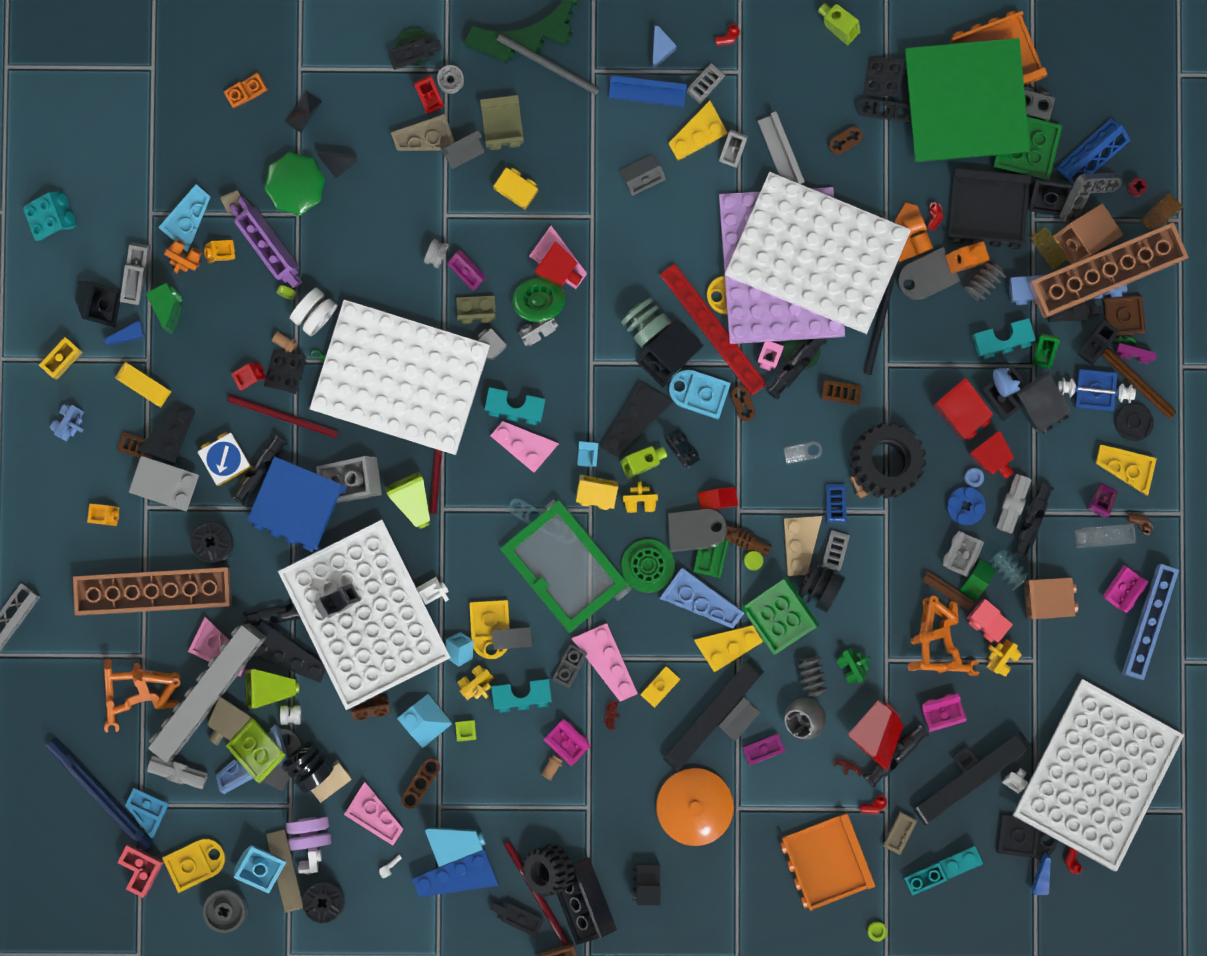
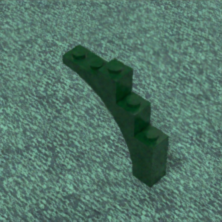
M563 0L556 10L546 18L519 30L500 32L472 26L465 41V47L505 64H508L509 60H513L516 51L497 41L496 39L499 34L508 37L536 54L537 51H542L545 43L543 39L564 47L566 43H570L573 36L571 26L567 25L566 22L570 23L573 17L571 10L574 5H578L579 0Z

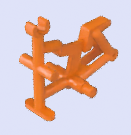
M937 596L923 599L924 609L920 633L911 638L913 645L922 644V661L909 663L908 670H936L938 673L959 671L967 672L970 676L978 675L979 672H975L972 666L978 665L979 662L971 661L967 664H962L959 650L954 647L951 639L950 626L958 624L957 603L950 601L948 609L939 602ZM936 613L944 620L940 622V629L932 631L934 614ZM943 638L946 652L952 654L953 661L949 663H930L929 643Z
M104 660L107 721L104 724L105 732H108L110 725H114L116 732H118L119 723L115 720V714L130 710L131 706L136 703L152 701L156 709L175 708L178 704V700H171L169 698L175 688L180 685L179 673L173 672L171 674L143 670L140 663H135L131 672L112 673V660ZM132 679L139 694L126 698L124 704L114 706L113 680ZM146 682L166 684V686L159 695L155 690L149 691Z

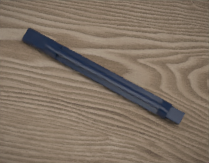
M56 738L52 739L45 746L143 852L153 844V841Z

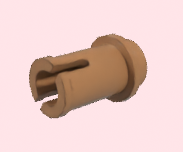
M279 331L272 339V342L284 348L285 352L293 353L298 345L294 339H289Z
M856 476L850 478L857 492L856 496L859 499L870 494L863 491L865 487L862 484L860 486L857 485L856 481L858 479Z
M555 755L548 758L550 761L541 773L543 777L552 781L559 766L562 767L561 763L563 760Z

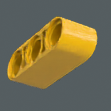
M126 362L115 376L117 380L160 408L171 393L170 390Z

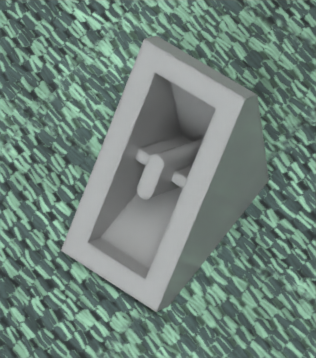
M730 130L719 161L737 168L748 136Z

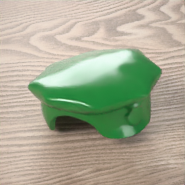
M288 152L269 165L264 189L277 210L301 216L321 201L325 177L314 158Z

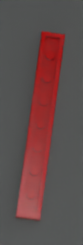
M674 263L659 274L750 395L753 396L765 387L767 383L738 345L730 344L729 333L677 265Z

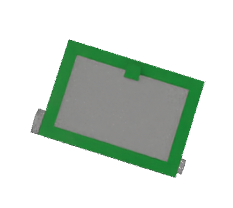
M552 500L545 506L547 510L501 547L500 550L570 633L613 597L619 601L632 588L560 500L557 502Z

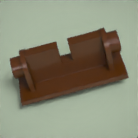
M388 697L371 698L372 705H368L366 700L352 707L351 715L353 720L362 721L368 717H383L391 713Z

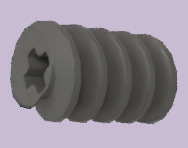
M989 260L991 264L986 263L984 265L985 269L979 271L980 275L976 274L974 276L975 281L971 280L969 282L970 286L964 287L965 291L976 301H979V298L985 301L986 298L983 294H991L988 288L996 289L994 282L1000 284L999 276L1006 277L1003 270L991 260Z
M821 657L798 660L803 661L802 664L798 665V668L804 669L800 676H806L801 681V683L807 684L803 691L809 692L804 698L824 695L823 692L827 691L826 687H821V685L826 683V680L820 679L825 674L824 672H818L819 669L823 668V665L817 664V662L822 660Z

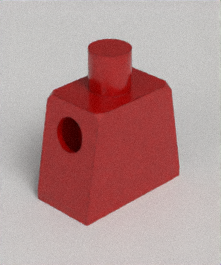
M554 242L535 270L537 276L562 287L567 280L577 286L583 278L582 275L574 271L578 262L557 242Z
M1000 431L969 453V456L990 475L999 471L1004 479L1014 473L1007 464L1014 459V456Z

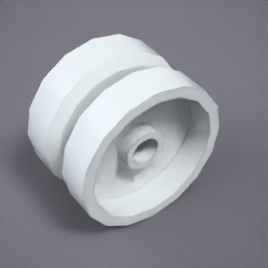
M317 287L304 297L290 316V320L297 326L304 323L303 331L310 337L325 325L338 306L330 298L323 301L325 294Z

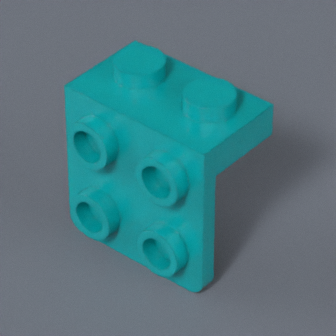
M64 191L48 192L23 207L36 241H41L59 230L73 229L77 226Z

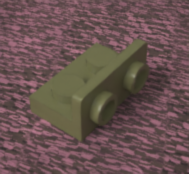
M495 296L456 298L457 320L461 321L462 324H473L475 320H481V323H492V320L496 319Z

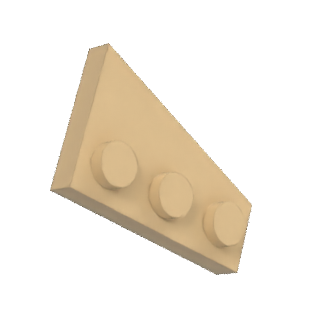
M822 516L784 519L788 576L806 575L808 572Z

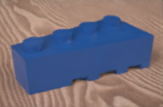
M485 848L412 878L419 897L499 886Z

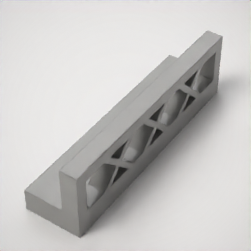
M775 111L769 117L761 119L757 123L778 175L803 185L805 181L778 114Z
M22 583L0 611V619L3 615L5 618L0 620V622L5 621L6 625L0 633V651L40 598L39 595ZM23 589L29 595L24 602L19 603L18 594ZM17 606L16 613L12 618H8V608Z

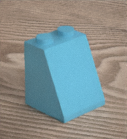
M430 827L425 830L439 867L483 850V845L486 843L482 832L478 834L477 830Z

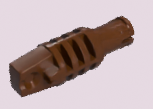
M727 525V534L724 539L745 550H755L768 556V550H771L772 547L771 544L758 540L756 535L743 529Z

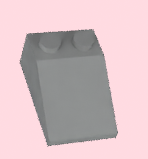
M140 456L128 493L187 512L199 475Z
M363 456L316 467L318 475L347 487L345 494L340 493L337 502L382 495L377 457Z

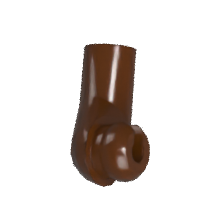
M1129 513V523L1138 524L1144 535L1152 534L1153 526L1147 516Z

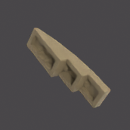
M284 829L266 834L270 853L286 860V864L277 878L285 913L302 909L303 899L292 852L289 849L287 833Z

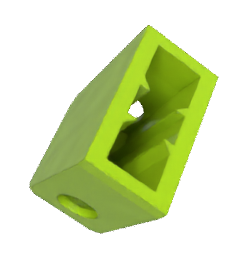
M824 3L820 7L818 12L824 16L825 26L848 46L860 33L859 20L838 4L831 8Z
M653 446L626 456L620 461L626 478L629 479L660 464L659 460L666 458L667 454L663 447L654 450Z

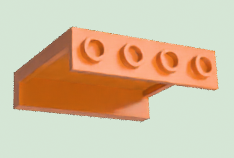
M1016 10L1009 12L1002 19H999V17L993 18L988 21L989 24L984 26L981 24L975 25L970 28L971 31L965 33L964 31H959L953 34L950 40V44L1020 38L1024 86L1047 76V71L1045 67L1042 68L1022 18L1023 11L1018 13Z
M847 813L782 837L783 842L780 843L783 853H787L790 860L787 861L790 872H795L797 878L794 879L797 890L801 889L804 897H801L804 908H808L810 912L815 908L854 893L876 887Z

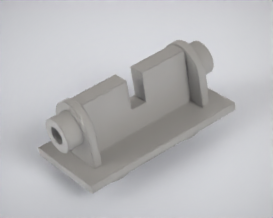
M554 318L543 322H535L531 325L523 326L518 335L523 339L522 341L525 346H531L541 340L539 332H542L544 337L556 331L555 328L558 325Z

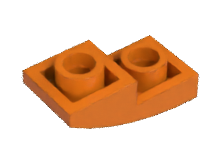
M256 73L245 81L233 85L224 93L232 108H236L269 89L260 73Z

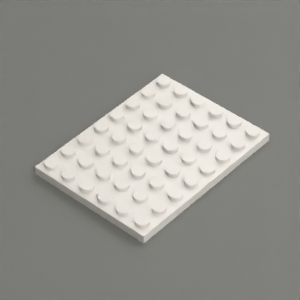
M769 172L725 272V276L867 334L911 230Z
M344 300L310 410L456 455L490 345Z
M383 520L278 571L346 710L451 658ZM352 583L361 601L333 617L323 619L314 601L333 593L340 587Z
M1082 679L1013 816L1109 869L1117 871L1184 735Z

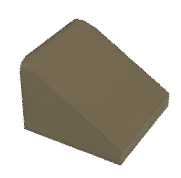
M237 190L221 196V201L228 213L232 212L229 208L232 204H236L239 209L242 208L238 202V198L241 195Z

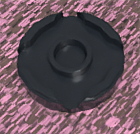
M1133 403L1119 410L1116 415L1115 426L1122 438L1127 441L1136 442L1150 435L1153 430L1154 419L1147 407L1142 404Z

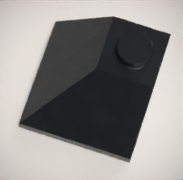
M78 281L75 301L82 319L116 327L121 290L95 282Z

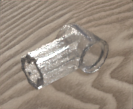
M817 442L784 448L786 463L792 464L817 459L822 453V447ZM811 445H815L819 449V453L815 456L808 453V448Z

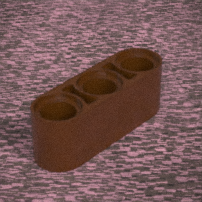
M427 759L420 767L402 796V804L405 808L413 809L422 800L440 770V763L436 759ZM428 762L436 764L437 769L435 772L430 773L427 771L426 765ZM418 778H423L426 781L424 789H419L416 786ZM407 795L415 796L416 802L414 805L406 803L405 798Z

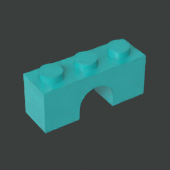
M1024 319L1008 325L1010 338L1006 341L998 340L994 335L993 329L973 334L972 338L978 358L984 357L985 360L995 357L997 352L1002 351V354L1013 352V348L1018 346L1021 349L1032 346L1031 343L1036 339L1030 319Z
M489 387L484 409L485 412H488V416L499 418V415L507 416V420L511 421L523 419L526 420V424L530 425L541 423L546 399L527 395L522 407L512 408L507 403L508 391Z
M549 679L530 681V693L524 698H518L512 693L511 684L491 686L494 710L498 709L499 713L509 712L510 707H518V710L529 709V705L537 704V708L548 707V702H552Z

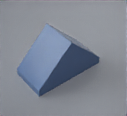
M659 26L654 28L652 67H657L676 50V45Z

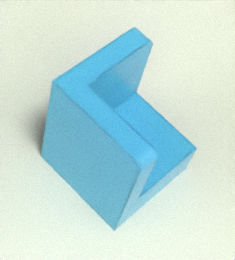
M579 441L578 466L596 467L598 443Z
M459 632L446 639V649L451 657L448 660L457 666H461L473 659V640Z

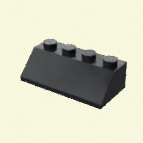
M590 858L571 863L574 867L572 884L566 890L557 893L576 945L602 938L617 930Z

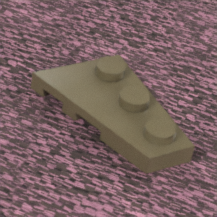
M445 114L391 132L397 151H436L454 143Z

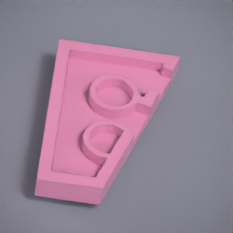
M504 421L490 435L533 473L537 471L559 445V443Z
M204 617L188 652L210 662L214 656L220 655L221 651L219 649L229 639ZM245 665L244 668L241 670V672L238 674V676L241 677V675H242V673H243V671H244L246 665Z
M364 782L344 815L389 844L394 845L402 833L403 827L368 784Z

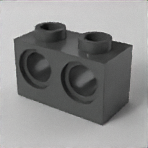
M1024 87L1025 98L1029 101V104L1026 105L1027 117L1048 122L1055 98L1051 97L1050 93L1040 92L1039 94L1033 92L1031 88ZM1038 103H1045L1047 110H1040Z

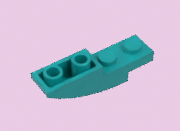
M975 845L922 868L904 879L913 896L980 866L984 862Z

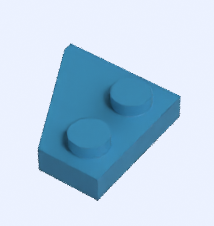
M133 788L125 806L135 816L138 823L143 826L148 835L154 838L169 803Z

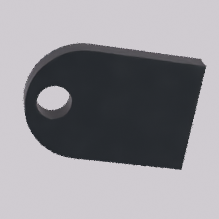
M1001 815L997 853L1039 859L1042 858L1044 852H1048L1049 855L1052 854L1058 840L1053 838L1052 844L1045 846L1042 839L1048 834L1015 816Z

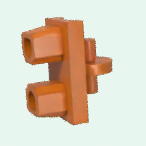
M179 239L166 249L164 255L172 258L170 264L175 266V273H178L180 269L187 272L189 268L195 271L202 262L200 261L202 252L196 248H192L189 254L183 252L186 244Z

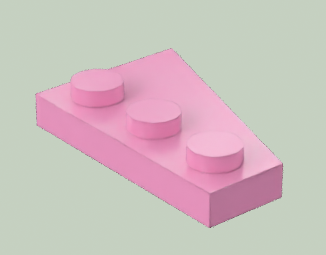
M552 226L549 227L529 256L540 264L554 242H557L576 260ZM579 262L574 271L582 275L583 278L577 286L568 280L566 282L575 290L587 275Z

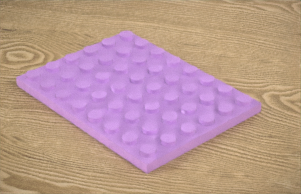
M833 187L813 188L815 191L834 198ZM760 192L719 194L724 273L729 266ZM725 276L730 344L845 337L843 324Z

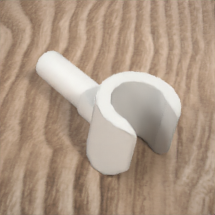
M400 855L380 868L379 873L382 878L392 874L390 868L402 859Z

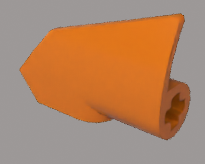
M905 203L895 219V223L911 231L898 261L909 259L933 249L918 206Z

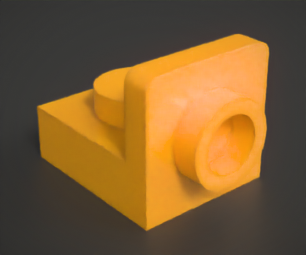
M233 240L211 241L207 243L204 248V256L207 258V262L234 260Z
M89 504L87 523L117 526L119 507Z

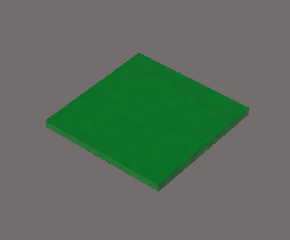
M1020 38L905 48L915 162L1030 152Z

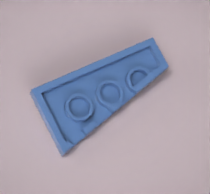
M683 567L660 597L661 600L673 603L676 606L705 616L730 628H734L744 614L741 609Z
M274 725L270 728L271 731L268 735L286 754L279 763L281 764L288 760L280 729L277 725ZM233 760L215 775L219 790L223 794L253 779L238 760Z

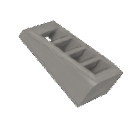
M711 63L688 87L686 92L701 104L723 80L725 75ZM710 70L718 76L717 80L709 74ZM707 76L714 83L711 85L704 77ZM703 82L708 89L706 90L699 83ZM694 88H699L703 94H699Z
M831 530L821 565L822 568L827 567L829 570L841 571L850 535ZM833 538L844 539V543L834 541ZM831 545L840 546L842 550L831 548ZM831 551L840 554V557L831 556L829 553ZM831 559L838 561V564L835 565L832 563H828L827 560Z

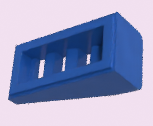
M140 320L105 338L104 341L108 346L144 338L143 324Z
M826 484V523H846L845 484ZM830 490H841V494H830ZM831 498H841V501H831ZM831 505H841V509H831ZM831 513H842V516H831Z
M1044 852L1031 890L1034 895L1049 894L1051 857L1048 852Z

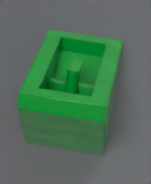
M1042 333L1037 336L1032 365L1051 369L1060 337Z
M980 559L969 575V578L963 584L960 592L977 601L989 585L996 569Z

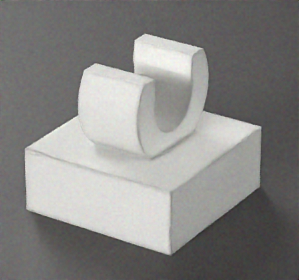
M1020 768L1016 773L1011 772L1007 775L1002 783L1015 792L1020 793L1028 784L1023 779L1027 772Z

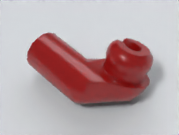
M731 24L724 36L715 37L716 46L733 44L740 34L738 25Z
M932 202L929 205L931 220L927 223L926 227L932 232L943 220L942 207L937 202Z
M879 795L871 804H861L860 813L879 814L887 805L886 797Z
M1069 847L1064 860L1071 873L1079 874L1082 871V865L1076 859L1078 851Z

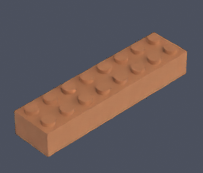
M1173 222L1035 279L1029 283V286L1042 317L1045 319L1180 263L1189 257Z
M228 567L73 577L74 610L77 616L232 607L231 573Z

